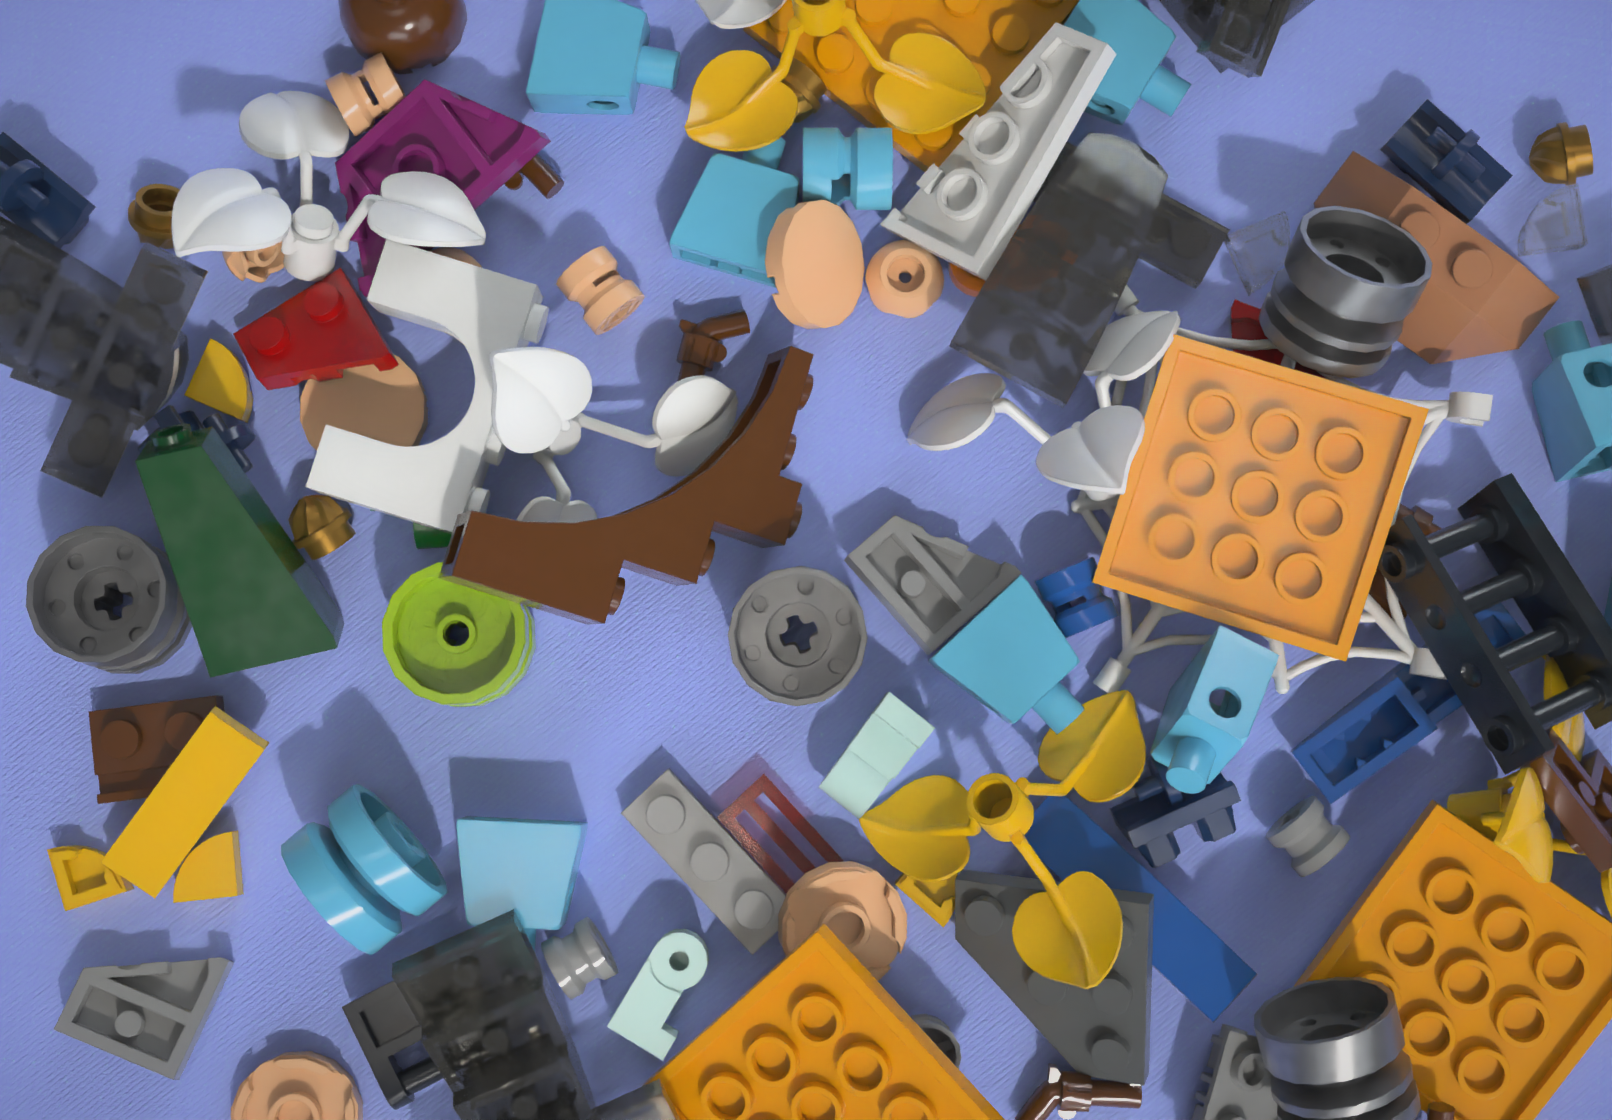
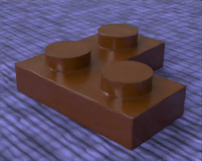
M1551 727L1545 731L1555 748L1521 766L1520 769L1523 767L1533 768L1539 779L1544 801L1560 820V827L1567 843L1576 853H1585L1599 873L1612 868V766L1599 749L1582 756L1581 761L1578 762Z

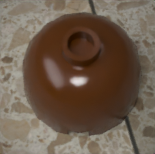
M338 0L341 24L357 52L366 60L382 52L389 68L392 69L393 73L400 75L413 73L411 69L423 68L430 63L434 67L445 61L461 42L467 22L464 0Z

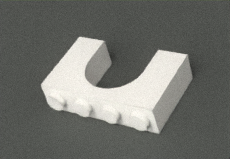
M386 239L367 301L380 313L441 331L461 342L467 349L474 368L475 387L472 402L464 418L451 432L432 443L420 446H396L326 424L305 487L320 494L450 534L453 532L458 514L471 510L486 513L490 491L483 489L482 486L489 465L499 466L506 447L497 438L492 424L493 380L489 353L506 348L527 347L529 342L539 343L547 322L549 307L541 305L543 296L538 286L430 251Z

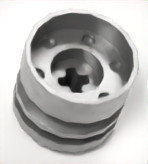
M1341 206L1315 208L1302 217L1287 250L1284 261L1285 267L1277 272L1272 289L1267 293L1259 315L1261 327L1265 336L1280 352L1302 366L1327 375L1357 378L1373 375L1388 360L1392 344L1398 340L1402 333L1404 318L1413 312L1431 277L1433 263L1425 248L1410 233L1383 217L1360 209Z
M85 526L60 536L39 555L27 581L26 608L37 635L54 652L113 674H139L164 664L184 645L192 628L167 553L152 546V544L115 526ZM123 594L132 597V604L122 608V617L113 614V607L123 604Z
M805 566L775 570L751 584L733 608L728 631L732 662L746 684L769 701L792 706L823 702L844 689L862 665L868 638L863 610L849 587L827 571ZM798 615L803 624L815 623L818 632L810 636V648L800 650L796 642L785 644L782 639V634L790 628L788 618Z
M1333 977L1309 981L1283 990L1265 1001L1254 1014V1029L1264 1067L1272 1074L1271 1093L1273 1100L1277 1103L1278 1120H1415L1420 1112V1097L1416 1080L1413 1078L1410 1056L1402 1050L1405 1046L1404 1032L1394 992L1382 982L1362 977Z

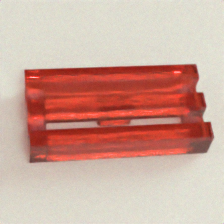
M765 773L717 817L786 894L795 882L736 818L744 809L804 874L816 867L755 801L762 792L827 862H844L843 858Z

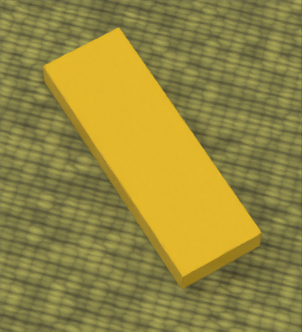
M215 706L100 863L153 898H156L263 753L269 742Z

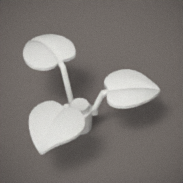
M282 91L278 94H264L250 101L241 111L239 118V132L242 140L258 154L280 160L299 156L300 207L295 213L291 215L289 206L281 199L277 189L273 187L262 189L253 175L235 168L210 169L192 176L183 184L178 192L172 210V241L177 257L205 251H254L273 246L282 241L281 252L284 254L283 263L285 269L292 276L304 281H320L334 271L336 252H347L349 250L350 238L366 216L371 230L383 238L401 244L429 247H466L485 245L486 239L484 227L464 192L453 182L442 176L418 171L400 172L386 177L381 183L380 196L375 194L366 195L342 230L339 231V225L334 219L333 214L327 208L313 204V162L311 156L330 158L343 154L349 141V127L339 109L331 102L320 96L302 91Z
M1177 311L1144 312L1116 320L1096 332L1083 347L1078 364L1085 375L1098 376L1095 380V388L1100 409L1088 415L1082 422H1074L1071 428L1058 432L1052 437L1007 398H1000L1006 387V383L1001 376L991 373H980L960 378L937 392L917 414L909 429L906 440L909 445L916 444L920 448L930 451L958 448L981 435L993 422L995 413H1005L1042 444L1036 457V465L1046 479L1067 487L1085 490L1088 497L1095 501H1104L1119 494L1123 495L1126 490L1131 463L1144 436L1145 422L1141 413L1134 407L1111 406L1109 387L1113 379L1130 381L1151 369L1170 347L1174 339L1173 334L1176 335L1181 318Z
M534 346L506 348L489 353L493 380L491 415L495 434L499 441L509 450L516 453H533V459L543 466L556 489V499L541 496L531 500L520 512L516 519L518 521L577 523L597 519L595 510L588 503L582 500L570 501L571 491L553 461L554 455L568 454L577 446L581 438L582 427L644 448L656 447L655 465L657 469L665 475L678 477L691 474L726 438L735 422L738 404L736 391L713 377L705 375L691 376L677 381L669 387L658 401L653 413L652 426L655 433L644 435L588 417L582 413L591 398L592 379L585 364L573 355L556 349Z

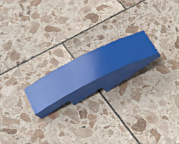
M1502 603L1474 615L1495 649L1526 635ZM1426 644L1421 647V648H1427V649H1428V647H1427ZM1401 662L1294 747L1291 752L1329 803L1332 804L1437 730L1436 724L1462 706L1448 680L1410 674V665Z
M1066 795L1062 797L1048 796L1034 811L1033 823L1025 837L1043 864L1059 879L1063 881L1075 872L1087 871L1102 879L1109 888L1154 894L1152 967L1214 1023L1257 976V973Z

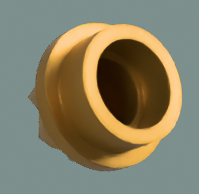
M793 57L790 70L781 82L787 85L797 97L798 112L793 123H799L812 113H817L821 108L818 100L826 92L827 87L810 68ZM774 65L771 68L772 72L776 69L777 66Z
M1566 122L1558 123L1556 127L1537 136L1530 151L1529 164L1544 182L1569 186L1576 184L1577 177L1593 174L1592 147L1585 124L1569 128Z
M150 184L138 190L135 200L131 202L128 208V221L137 232L140 243H149L156 250L160 247L164 249L174 248L171 231L172 210L180 189L166 184Z
M318 494L304 496L298 500L288 519L294 536L292 542L297 549L304 548L312 560L319 559L345 544L356 534L348 522L352 514L348 508H343L330 496Z

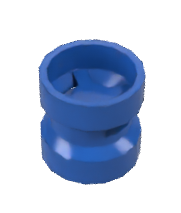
M1094 557L1035 581L1041 598L1051 603L1056 614L1054 622L1065 638L1119 616L1112 598L1103 595L1099 584L1092 583L1097 569ZM1085 596L1086 602L1074 607L1071 606L1070 601Z

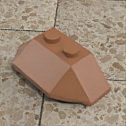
M1354 151L1351 152L1313 203L1314 209L1341 206L1360 209L1383 217L1406 230L1425 248L1433 263L1431 277L1413 312L1404 318L1402 333L1397 341L1429 364L1519 349L1560 298L1518 260L1409 183Z

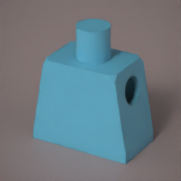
M545 0L526 94L534 112L630 115L634 113L640 84L671 90L675 89L680 67V52L648 46L650 26L647 13L634 6L618 0Z
M1079 0L1064 26L1108 43L1116 53L1114 60L1084 112L1113 124L1123 125L1140 98L1172 117L1191 86V83L1160 65L1176 38L1173 30L1138 0Z
M780 137L778 140L762 148L744 151L742 159L720 153H714L711 156L671 235L669 246L673 258L776 288L775 278H767L765 267L768 236L777 216L786 208L795 207L799 199V178L793 174L778 170L786 144L783 138Z
M1577 320L1559 324L1544 332V338L1552 362L1532 382V394L1555 482L1612 470V343L1591 348L1582 321Z
M1022 575L1013 580L928 660L934 668L1009 724L1016 723L1032 708L1056 734H1059L1085 709L1060 682L1080 661L1029 582Z
M1219 625L1170 688L1151 747L1150 754L1154 760L1168 767L1166 779L1172 787L1184 793L1195 794L1202 792L1206 784H1210L1243 747L1250 734L1277 664L1278 654ZM1217 689L1226 690L1221 706L1209 701L1212 691Z
M466 816L457 819L456 832L466 921L471 926L497 927L495 964L504 966L534 965L536 929L557 930L566 924L587 835L588 822Z

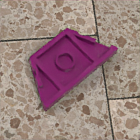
M424 79L335 162L340 192L347 200L346 222L366 195L375 194L380 196L381 183L386 177L410 171L432 173L448 179L464 192L472 207L476 210L550 143L551 140L543 132ZM366 216L350 238V241L358 243L364 277L357 279L360 291L365 297H368L386 238L381 237L370 229ZM410 245L426 251H431L434 248L429 246Z

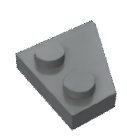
M896 515L844 559L847 565L927 655L936 650L1021 574L1014 565L1007 562L998 564L968 551L969 546L948 537H934L928 534L922 526Z
M217 957L205 960L141 963L140 965L83 968L53 1030L172 1080H179L234 962Z

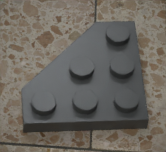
M962 869L955 879V939L1077 1073L1086 1074L1094 1078L1144 1086L1149 1075L1154 894L1110 888L1116 896L1122 912L1123 933L1121 947L1112 969L1102 982L1090 989H1083L1045 978L1033 971L1022 960L1015 948L1012 936L1015 914L1026 898L1039 892H1047L1040 879Z

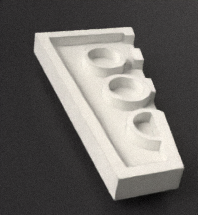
M1055 22L1001 84L1002 95L993 106L981 117L977 114L974 115L959 133L964 138L939 167L933 163L916 182L920 187L918 192L901 211L894 207L880 225L904 240H908L955 266L988 281L1116 56L1114 50L1108 43Z

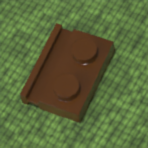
M215 695L88 711L94 773L98 775L100 794H97V804L148 798L210 711L216 706L225 712L223 696Z

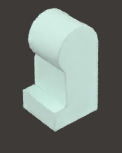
M887 692L818 788L857 819H860L893 778H896L935 727L892 693Z
M674 929L664 934L653 948L607 1027L663 1061L679 1032L665 1023L684 989L696 985L704 976L709 962V951L705 941L696 932L688 929Z

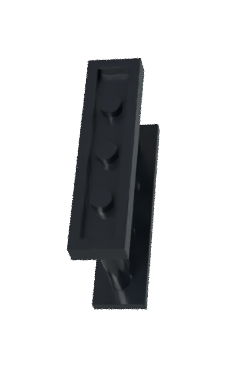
M1512 473L1494 480L1461 505L1457 510L1464 520L1429 535H1424L1412 514L1401 518L1390 527L1378 563L1380 572L1387 579L1481 734L1485 745L1492 752L1505 775L1555 748L1545 730L1583 711L1594 729L1612 721V629ZM1478 542L1498 575L1459 592L1439 558ZM1513 598L1533 632L1495 649L1474 615ZM1548 654L1558 664L1569 689L1530 707L1509 672Z

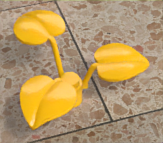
M792 0L794 17L787 23L788 34L776 69L772 72L768 61L762 55L753 51L732 50L718 55L703 68L697 77L692 90L689 114L684 128L692 140L721 151L755 150L778 140L793 124L798 112V100L795 93L781 81L790 70L800 35L805 32L812 36H827L837 31L841 25L848 29L871 65L877 71L884 73L878 79L874 88L875 105L883 119L892 127L902 132L927 134L944 129L980 109L984 105L987 95L983 80L975 66L958 48L941 37L921 32L904 34L893 43L888 62L879 55L857 22L855 11L846 8L845 0Z
M1548 654L1542 656L1545 660L1544 700L1569 689L1558 664ZM1583 712L1552 727L1578 762L1582 759L1585 743ZM1523 767L1503 778L1488 780V790L1449 795L1447 809L1493 840L1494 845L1516 858L1537 883L1550 882L1553 868V851L1578 854L1570 847L1566 840L1552 838L1548 822L1545 820L1542 788L1535 771L1531 767ZM1514 786L1512 793L1508 794V789ZM1612 868L1601 872V888L1612 918Z
M1128 690L1108 693L1082 704L1085 708L1083 712L1063 731L1056 734L1050 728L1046 733L1039 748L1038 763L1044 774L1055 781H1059L1060 783L1058 784L1031 783L1025 777H1020L1014 783L1006 775L990 773L978 778L971 785L969 791H967L965 787L953 778L944 775L925 776L906 784L883 803L865 812L859 819L868 840L889 864L909 877L927 882L950 878L966 866L970 857V845L967 836L978 835L981 832V827L998 841H1011L1047 891L1029 896L1019 906L1012 926L1015 948L1022 960L1033 971L1045 978L1083 989H1090L1099 985L1112 969L1121 947L1123 933L1122 912L1113 891L1102 879L1091 872H1075L1057 885L1053 876L1025 837L1034 820V809L1028 796L1062 797L1067 795L1074 787L1083 799L1100 803L1122 796L1135 785L1144 769L1146 745L1138 718L1136 703Z

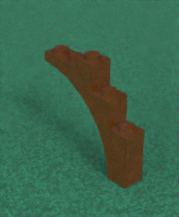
M793 346L768 354L753 395L726 438L691 474L652 500L609 517L577 523L523 522L473 510L458 514L438 578L583 624H605L607 615H614L624 594L625 579L619 577L621 568L676 586L697 584L698 577L705 575L714 556L715 541L710 539L712 531L761 548L785 545L787 538L793 536L800 523L802 504L797 501L802 484L779 475L780 471L786 469L796 448V435L791 432L797 411L803 409L813 388V376L808 374L814 354Z

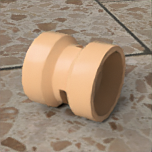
M382 52L365 60L362 69L353 74L341 72L325 80L339 111L355 137L371 130L376 119L387 115L406 97ZM367 81L379 102L377 105H375L364 85Z
M605 246L592 249L573 262L562 273L556 283L569 301L578 302L584 309L583 319L596 335L603 334L620 324L639 307L645 298L644 294L632 280H626L617 272V260Z

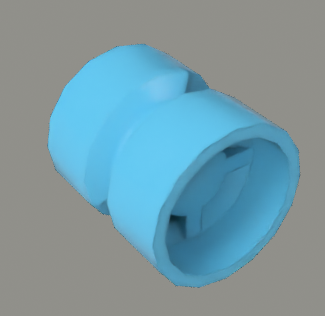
M803 128V202L827 200L840 206L844 200H850L856 210H891L893 186L892 128H856L851 137H844L838 128Z

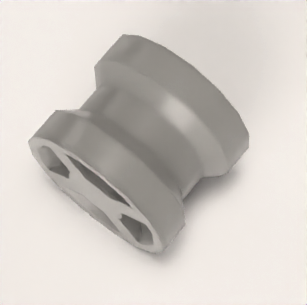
M1316 796L1308 797L1296 804L1279 818L1266 833V838L1274 847L1284 848L1292 857L1291 867L1300 877L1308 876L1327 864L1345 847L1350 839V835L1342 826L1332 825L1323 815L1324 805Z
M589 917L577 922L574 925L573 932L564 938L552 936L541 943L542 952L553 976L563 992L571 1000L583 994L586 984L596 978L607 980L618 973L616 963L604 938Z

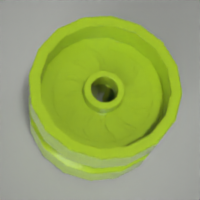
M437 562L411 574L391 596L382 620L383 652L394 676L415 695L452 707L484 706L509 694L527 674L536 649L535 621L526 605L438 578L443 562ZM455 625L463 628L468 627L469 637L461 646H454L457 641L449 638L451 630Z

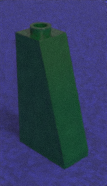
M178 424L160 429L151 434V441L147 442L135 463L210 678L336 649L344 627L340 610L213 426L192 431L189 424Z

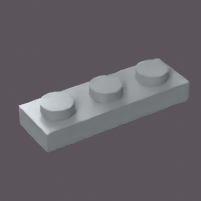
M670 768L621 812L629 823L752 955L778 931V914L786 893Z

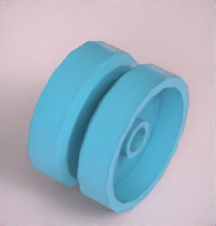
M360 784L352 785L327 806L330 828L315 822L307 823L281 845V856L290 875L318 913L350 944L362 952L373 955L402 932L400 910L419 916L445 896L448 890L437 865L406 824L373 792Z

